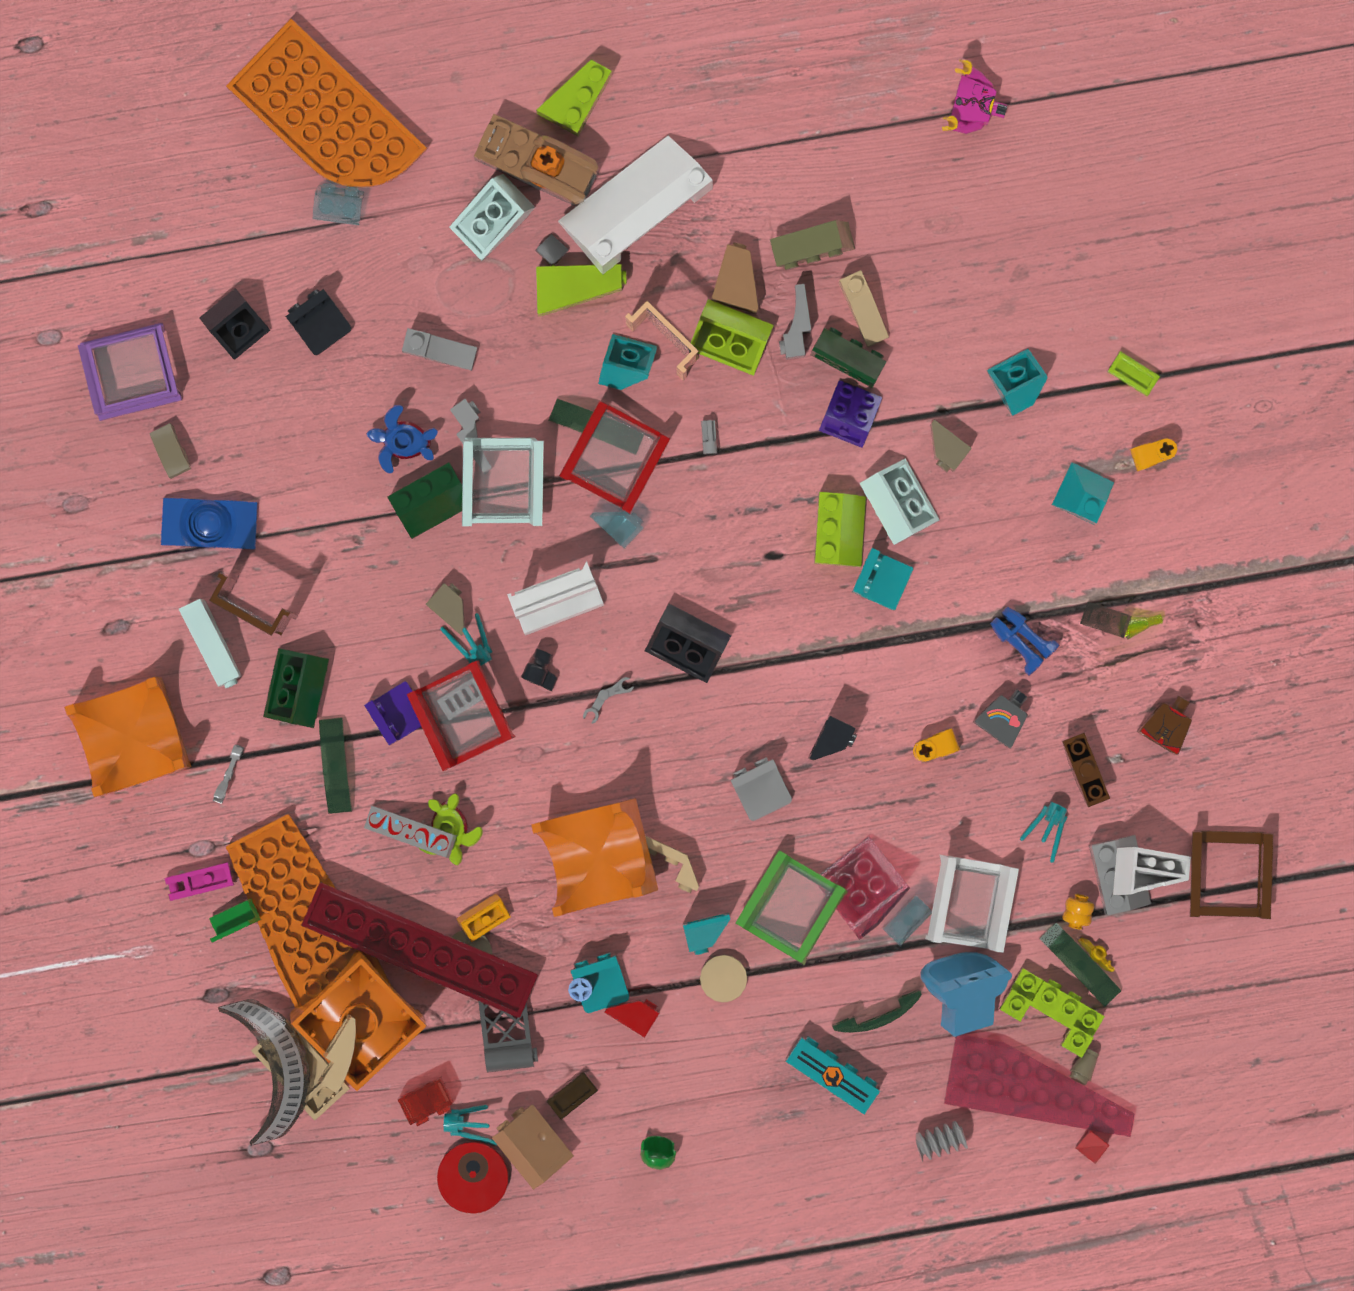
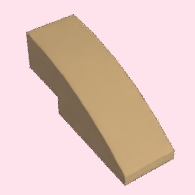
M349 1014L323 1054L330 1062L318 1080L322 1085L338 1093L345 1080L354 1051L356 1035L355 1018Z

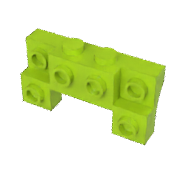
M1021 968L999 1009L1020 1022L1029 1006L1069 1028L1060 1045L1082 1058L1105 1016L1081 1003L1082 997L1070 991L1066 994L1061 991L1062 985L1052 979L1046 982Z

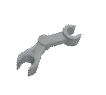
M622 678L614 686L601 690L592 707L585 710L583 719H585L588 712L592 711L595 713V719L592 721V724L595 723L599 718L598 712L608 697L631 692L634 687L627 690L622 687V683L630 678Z
M234 745L230 755L232 760L225 772L224 780L221 781L214 793L213 801L220 804L223 803L228 782L233 777L234 767L237 760H240L244 747Z

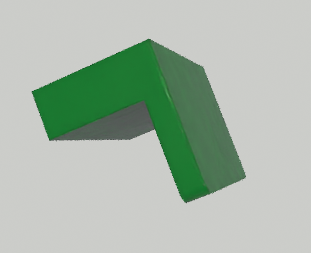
M252 899L246 900L209 918L217 935L210 938V941L213 943L260 921L261 918Z

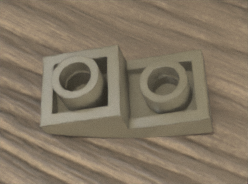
M171 423L150 433L157 454L170 479L191 469L185 449L181 447L175 428Z

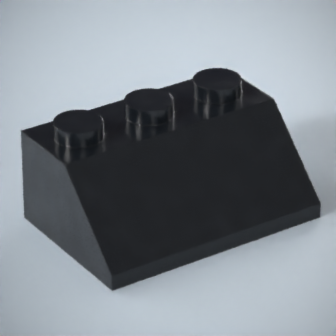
M668 603L647 644L645 652L708 683L731 635Z

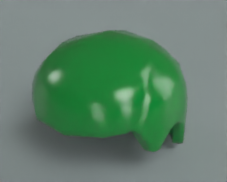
M661 1136L645 1138L641 1143L640 1156L642 1161L652 1169L662 1170L669 1168L674 1163L676 1157L674 1142Z

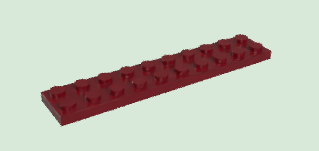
M321 882L316 889L301 924L305 928L518 1018L521 1017L538 976L534 972Z

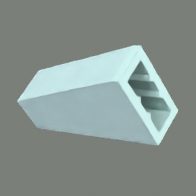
M198 599L179 608L218 687L225 686V689L238 684L237 679L242 676L206 601Z

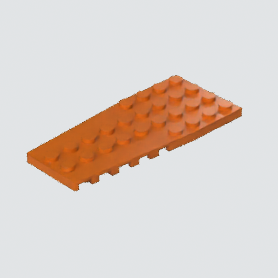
M287 814L227 845L226 850L238 874L244 893L248 900L252 899L261 918L258 921L261 934L266 941L279 977L296 1008L305 1005L327 987L348 964L352 954L357 949L301 926L319 883H324L333 888L336 887L291 816ZM364 953L373 967L392 987L378 958Z

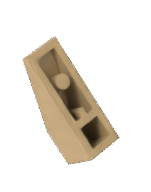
M860 270L840 279L839 286L867 347L889 338L862 271Z

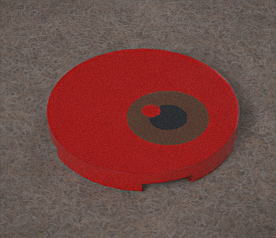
M465 1142L452 1148L442 1159L437 1173L438 1188L444 1200L454 1209L470 1214L485 1212L493 1208L505 1194L508 1185V1169L501 1155L491 1146L480 1142Z

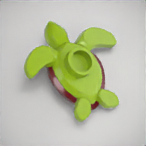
M453 794L448 798V801L443 803L430 799L428 805L435 811L431 827L457 836L449 860L458 866L463 859L460 847L462 845L466 847L474 846L482 837L483 830L481 827H476L468 833L467 820L462 811L457 807L460 799L459 795ZM419 848L424 853H427L429 855H436L435 853Z

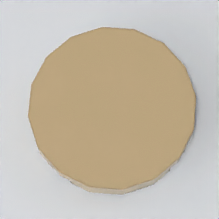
M715 956L708 960L702 968L700 975L701 987L705 994L714 1001H733L742 994L746 987V970L741 962L732 956Z

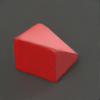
M1089 1129L1075 1149L1096 1164L1110 1145Z

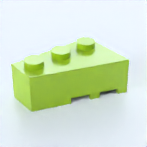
M590 60L536 110L537 115L579 136L612 77V71Z

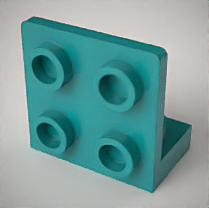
M871 548L852 593L891 610H896L912 574L913 567Z

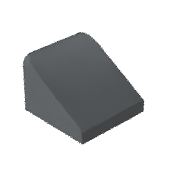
M551 234L535 251L547 263L555 266L569 250Z

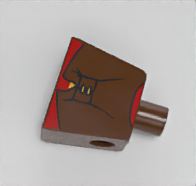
M1178 696L1172 706L1161 703L1140 726L1137 732L1170 753L1178 755L1192 722V719L1184 715L1190 702Z

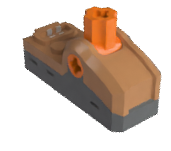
M493 114L474 155L475 161L575 207L587 199L599 173L598 165L593 158L556 139L544 135L541 136L496 114Z

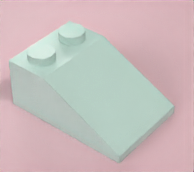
M502 174L492 178L449 228L482 261L536 207Z

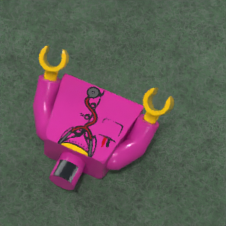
M960 59L959 62L963 63V69L955 68V72L965 76L962 75L960 78L951 116L943 117V120L946 119L949 125L942 127V130H953L968 134L981 130L985 125H988L990 115L1004 118L1007 104L995 102L997 90L993 89V84L982 72L972 67L970 61Z

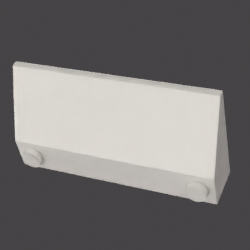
M666 136L585 199L584 202L563 216L558 222L603 275L620 262L621 253L688 200L691 199L695 203L713 189V180L698 162L673 139Z

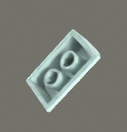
M906 458L860 483L894 545L939 521L936 512Z

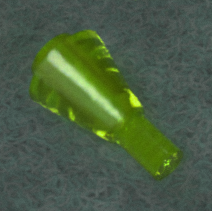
M1161 614L1147 618L1122 617L1118 627L1120 634L1125 636L1126 639H1130L1150 626L1162 624L1163 619Z

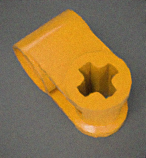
M1166 438L1130 449L1136 470L1140 471L1173 458L1177 453L1176 443L1172 439ZM1162 443H1165L1166 446L1170 445L1172 448L1168 456L1166 453L1160 452V449L1163 448Z
M952 728L921 740L913 747L914 757L922 762L960 751ZM921 745L930 748V751L927 752V757L919 754V751L922 749Z

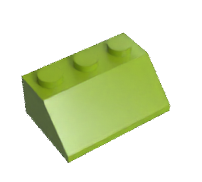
M708 299L691 344L698 350V354L754 376L774 325Z
M819 492L814 564L861 567L866 496Z

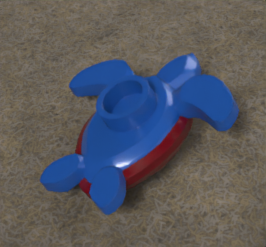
M395 405L387 411L384 416V423L387 427L385 430L373 428L366 433L371 441L384 443V447L378 454V461L382 469L387 473H393L394 471L391 460L392 455L400 459H410L422 454L426 460L434 459L433 451L429 447L431 440L436 437L438 431L434 428L424 431L412 422L398 421V417L403 411L402 405Z

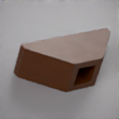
M1085 733L1062 741L1068 764L1087 807L1109 800L1110 796Z

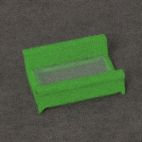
M779 850L737 919L736 924L805 965L808 955L848 891Z

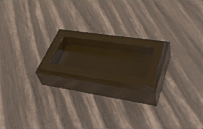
M582 1072L546 1102L562 1120L595 1094L598 1089L588 1076Z

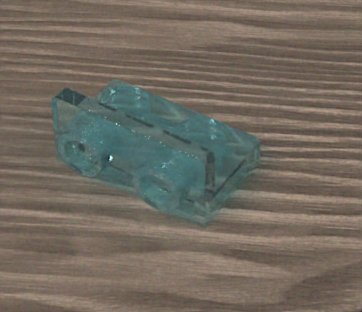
M329 183L318 185L314 196L312 219L359 225L364 191H359L356 187L337 188Z

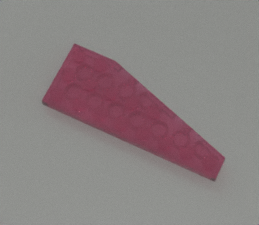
M963 1034L955 1037L944 1104L1131 1137L1135 1114L1002 1041Z

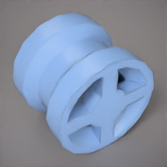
M585 977L574 979L569 985V994L576 1001H585L592 993V984Z

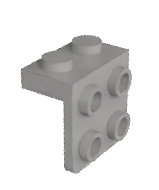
M767 757L755 762L756 768L747 771L746 768H743L733 773L734 778L730 780L751 821H755L782 808L792 801L774 760L768 761Z

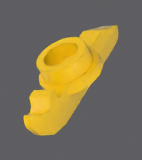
M1083 937L1078 940L1081 946L1089 953L1091 959L1097 962L1101 968L1109 972L1115 970L1111 965V961H1107L1105 958L1107 952L1104 947L1094 946Z

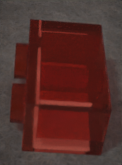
M442 1077L398 1098V1102L409 1124L416 1123L417 1126L429 1121L428 1116L436 1112L438 1116L451 1110L450 1105L454 1102Z

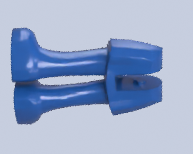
M1006 607L1001 613L1013 626L1009 629L997 617L990 624L1002 642H1009L1020 652L1026 662L1024 671L1030 676L1044 660L1034 653L1020 639L1017 633L1019 632L1031 642L1045 659L1050 657L1060 645L1057 641H1046L1039 637L1025 623L1026 618L1023 615Z

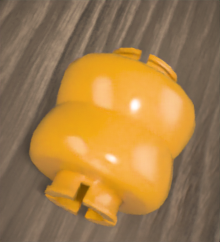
M1074 894V898H1067L1065 903L1066 910L1062 918L1065 922L1069 923L1068 927L1083 930V926H1089L1092 922L1091 914L1094 911L1095 905L1093 902L1088 901V896Z

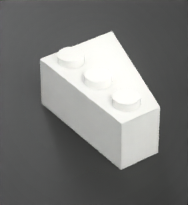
M1138 847L1117 848L1113 895L1134 894L1144 890L1188 881L1191 857Z

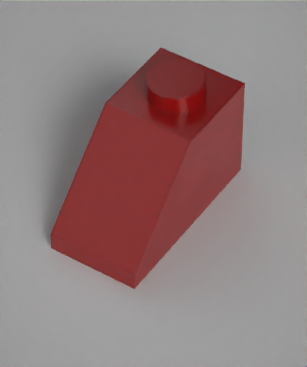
M648 999L644 1002L635 1000L607 1007L604 1012L644 1038L660 1014L656 1010L658 1006Z

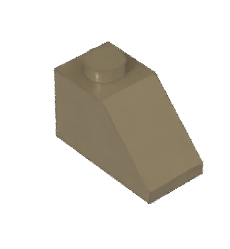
M934 419L930 424L934 458L938 460L936 465L945 472L949 470L954 472L972 448Z
M444 583L426 605L463 636L462 629L465 628L463 599L459 596L462 592L452 583L449 586Z

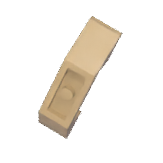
M645 836L650 854L656 856L658 852L665 855L664 860L677 866L679 862L683 864L675 880L679 883L678 888L691 893L692 889L697 891L699 885L688 855Z

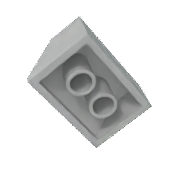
M1135 835L1089 845L1105 915L1130 911L1151 904L1148 890L1128 895H1113L1117 848L1138 847Z

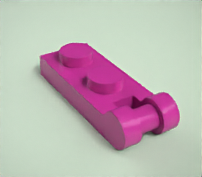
M229 862L164 878L165 884L169 886L170 894L168 896L170 901L234 885ZM184 881L186 890L179 891L177 882Z

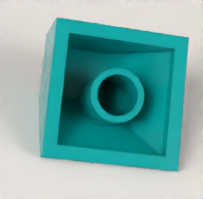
M612 334L602 364L598 384L622 390L648 379L658 346Z
M1029 349L987 370L998 394L1012 416L1034 405L1048 379L1047 374Z
M1071 462L1051 505L1095 525L1107 503L1114 482Z
M729 913L683 923L689 952L694 951L695 955L709 952L708 948L713 947L730 921Z

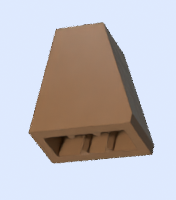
M733 242V245L727 244L712 295V301L757 314L758 302L751 253L749 250H746V245Z

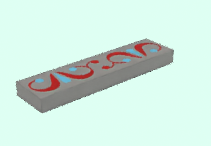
M371 806L364 826L365 829L446 858L450 857L457 837L451 833L375 806Z

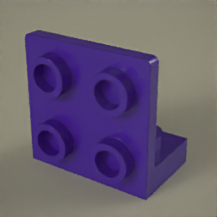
M838 381L819 431L863 448L882 397L846 382Z
M406 681L364 705L389 746L421 727L406 695L412 692Z

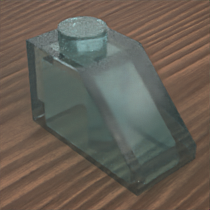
M595 512L590 515L624 550L644 530L641 526L643 521L634 512L631 515L627 512Z

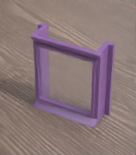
M163 323L83 342L78 345L94 413L98 416L99 421L182 401L180 391L176 387L163 334L165 332Z

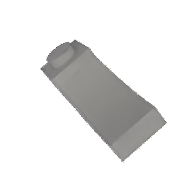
M805 284L795 285V313L788 334H783V340L779 341L781 355L785 354L786 360L805 357L802 334L811 333Z
M407 328L402 352L472 371L478 348Z
M464 399L450 409L463 427V430L456 434L462 443L464 438H478L476 422L480 420L477 416L480 410L473 401L468 403ZM482 450L473 451L474 460L484 474L492 469Z

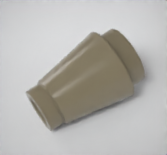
M1087 1048L1083 1057H1080L1070 1069L1071 1074L1069 1077L1082 1085H1086L1092 1079L1099 1054Z

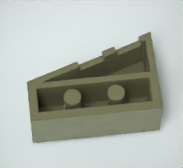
M839 220L770 239L776 266L785 267V270L798 268L799 263L807 262V264L821 261L820 258L829 256V258L842 255L843 252L855 250L849 223Z

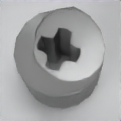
M956 1121L952 1122V1129L947 1124H944L943 1132L936 1126L934 1127L933 1135L928 1129L925 1130V1137L920 1132L916 1133V1145L922 1162L923 1155L925 1154L929 1160H932V1152L941 1157L942 1149L947 1154H950L951 1146L958 1152L961 1143L968 1149L963 1129Z

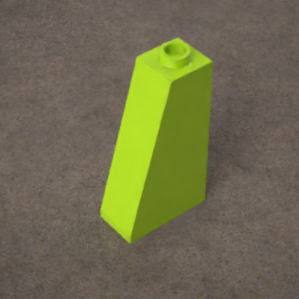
M621 264L614 265L603 275L595 265L536 267L538 316H545L622 291V285L627 284L626 270H622Z

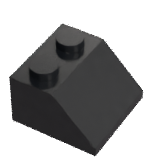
M236 288L199 317L210 333L234 360L270 331Z
M828 716L808 759L816 760L845 750L847 746L852 747L858 735L854 733L856 728L832 716Z

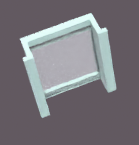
M464 438L462 526H472V523H530L533 526H542L544 441H538L535 438Z

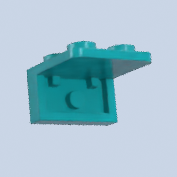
M610 953L597 956L598 961L588 963V960L575 963V968L571 969L573 980L585 977L592 984L590 997L582 1001L583 1009L586 1013H592L629 1000L628 990L616 955L611 956Z

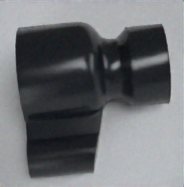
M536 648L533 654L534 660L526 664L521 678L552 691L558 678L549 672L546 666L550 664L553 655Z

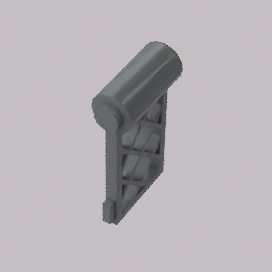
M478 1001L487 1073L534 1067V1062H538L537 1047L532 1048L527 1003L521 1014L524 1020L523 1025L519 1022L521 1017L515 1019L503 1011L492 1022L485 1016V1009L489 1005L486 1004L484 1006V1003ZM503 1013L515 1021L507 1032L496 1025V1022ZM486 1021H488L491 1024L488 1029L486 1026ZM517 1023L525 1029L526 1039L515 1040L509 1035ZM494 1026L504 1036L498 1043L489 1044L488 1033ZM506 1037L512 1040L503 1042Z

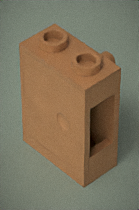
M532 1104L526 1109L520 1107L511 1115L514 1118L512 1121L505 1120L496 1128L499 1132L492 1139L534 1190L547 1181L574 1155Z

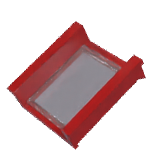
M599 401L559 476L631 513L670 438L603 401Z
M479 660L406 694L442 771L516 737L503 715Z

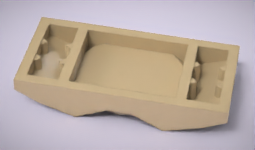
M286 1018L282 1024L288 1030L297 1046L303 1067L304 1084L300 1105L316 1120L345 1094L350 1087L344 1081L338 1093L318 1081L329 1063ZM266 1036L251 1051L284 1086V1073L279 1054L270 1038Z

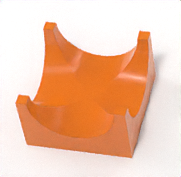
M152 677L123 690L64 707L82 743L92 779L91 790L94 797H103L191 767L161 677Z
M636 798L531 824L533 834L539 835L544 841L555 870L557 899L554 907H552L554 917L618 900L641 897L658 891Z
M359 950L352 954L348 964L327 987L305 1005L296 1007L290 1012L291 1024L322 1056L348 1014L355 1018L356 1035L354 1051L345 1080L356 1091L364 1086L427 1026L424 1015L418 1009L408 1004L378 973L366 955Z

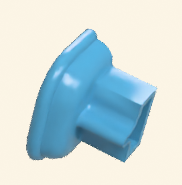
M963 952L927 963L920 971L921 980L928 991L942 1002L941 1026L954 1037L993 1025L995 998L1002 994L1007 987L1008 981L1012 978V973L995 959L977 952Z

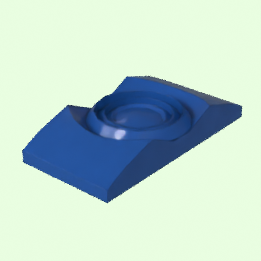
M163 498L161 545L256 550L258 503Z

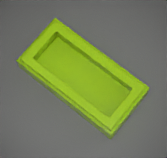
M1121 351L1107 371L1146 397L1160 378L1158 374Z

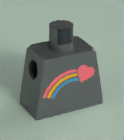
M1017 689L1009 700L999 695L974 719L973 723L1011 749L1028 716L1026 712L1020 709L1028 697Z

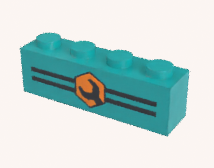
M807 1036L806 1039L800 1037L785 1061L865 1115L880 1093V1090L877 1088L878 1083L868 1076L863 1079L857 1075L859 1070L851 1064L846 1063L844 1066L838 1062L839 1056L827 1049L826 1052H823L817 1048L819 1043L811 1037Z

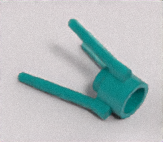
M478 613L475 614V619L484 648L481 644L478 646L475 644L466 628L462 629L472 647L469 650L470 654L444 627L440 628L452 644L465 656L469 664L479 660L480 666L492 660L490 656L492 650L488 644Z
M1051 802L1049 807L1044 806L1041 813L1020 837V840L1023 841L1046 816L1044 820L1049 822L1041 839L1044 843L1053 826L1058 825L1051 852V863L1055 861L1063 827L1068 818L1065 816L1067 809L1054 802Z
M487 1105L460 1110L452 1109L451 1113L444 1114V1132H450L451 1136H461L497 1145L492 1139L459 1131L464 1130V1127L489 1128L490 1125L488 1123L464 1122V1116H460L488 1109Z

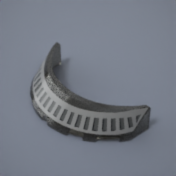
M246 999L218 1007L219 1012L235 1018L252 1032L262 1046L271 1069L273 1091L270 1110L259 1132L249 1141L250 1146L285 1136L295 1124L299 1115L303 1113L306 1106L307 1090L310 1088L309 1063L306 1060V1050L299 1035L292 1030L285 1021L287 1019L282 1014L273 1011L259 1003L260 1001L254 999Z

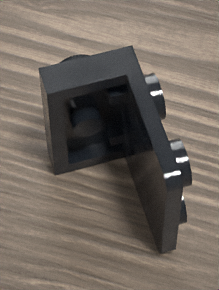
M316 289L307 296L308 300L302 305L299 303L293 305L288 309L289 314L285 316L310 351L316 356L320 355L352 330L351 325L324 289L321 291Z

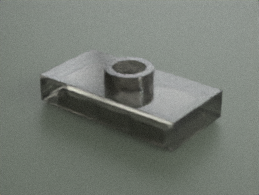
M1087 602L1080 624L1124 638L1132 616Z

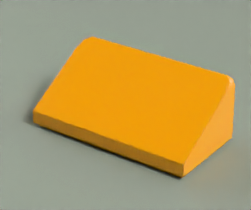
M494 894L459 916L456 920L469 940L473 942L509 919L511 915L501 898Z

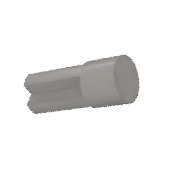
M715 420L701 421L703 454H716Z

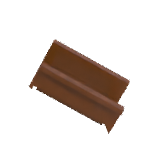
M1192 831L1190 917L1228 916L1271 919L1273 834L1241 831ZM1202 843L1259 844L1257 908L1200 906Z

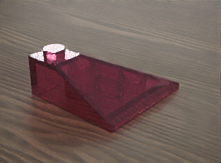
M867 837L820 874L848 891L836 910L859 940L876 928L910 889L870 837ZM819 886L829 900L833 893Z

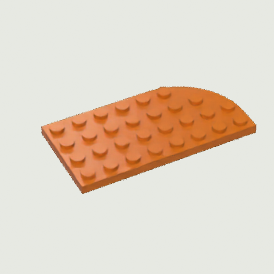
M292 19L226 85L242 103L316 173L342 186L366 188L390 182L407 171L427 150L424 144Z

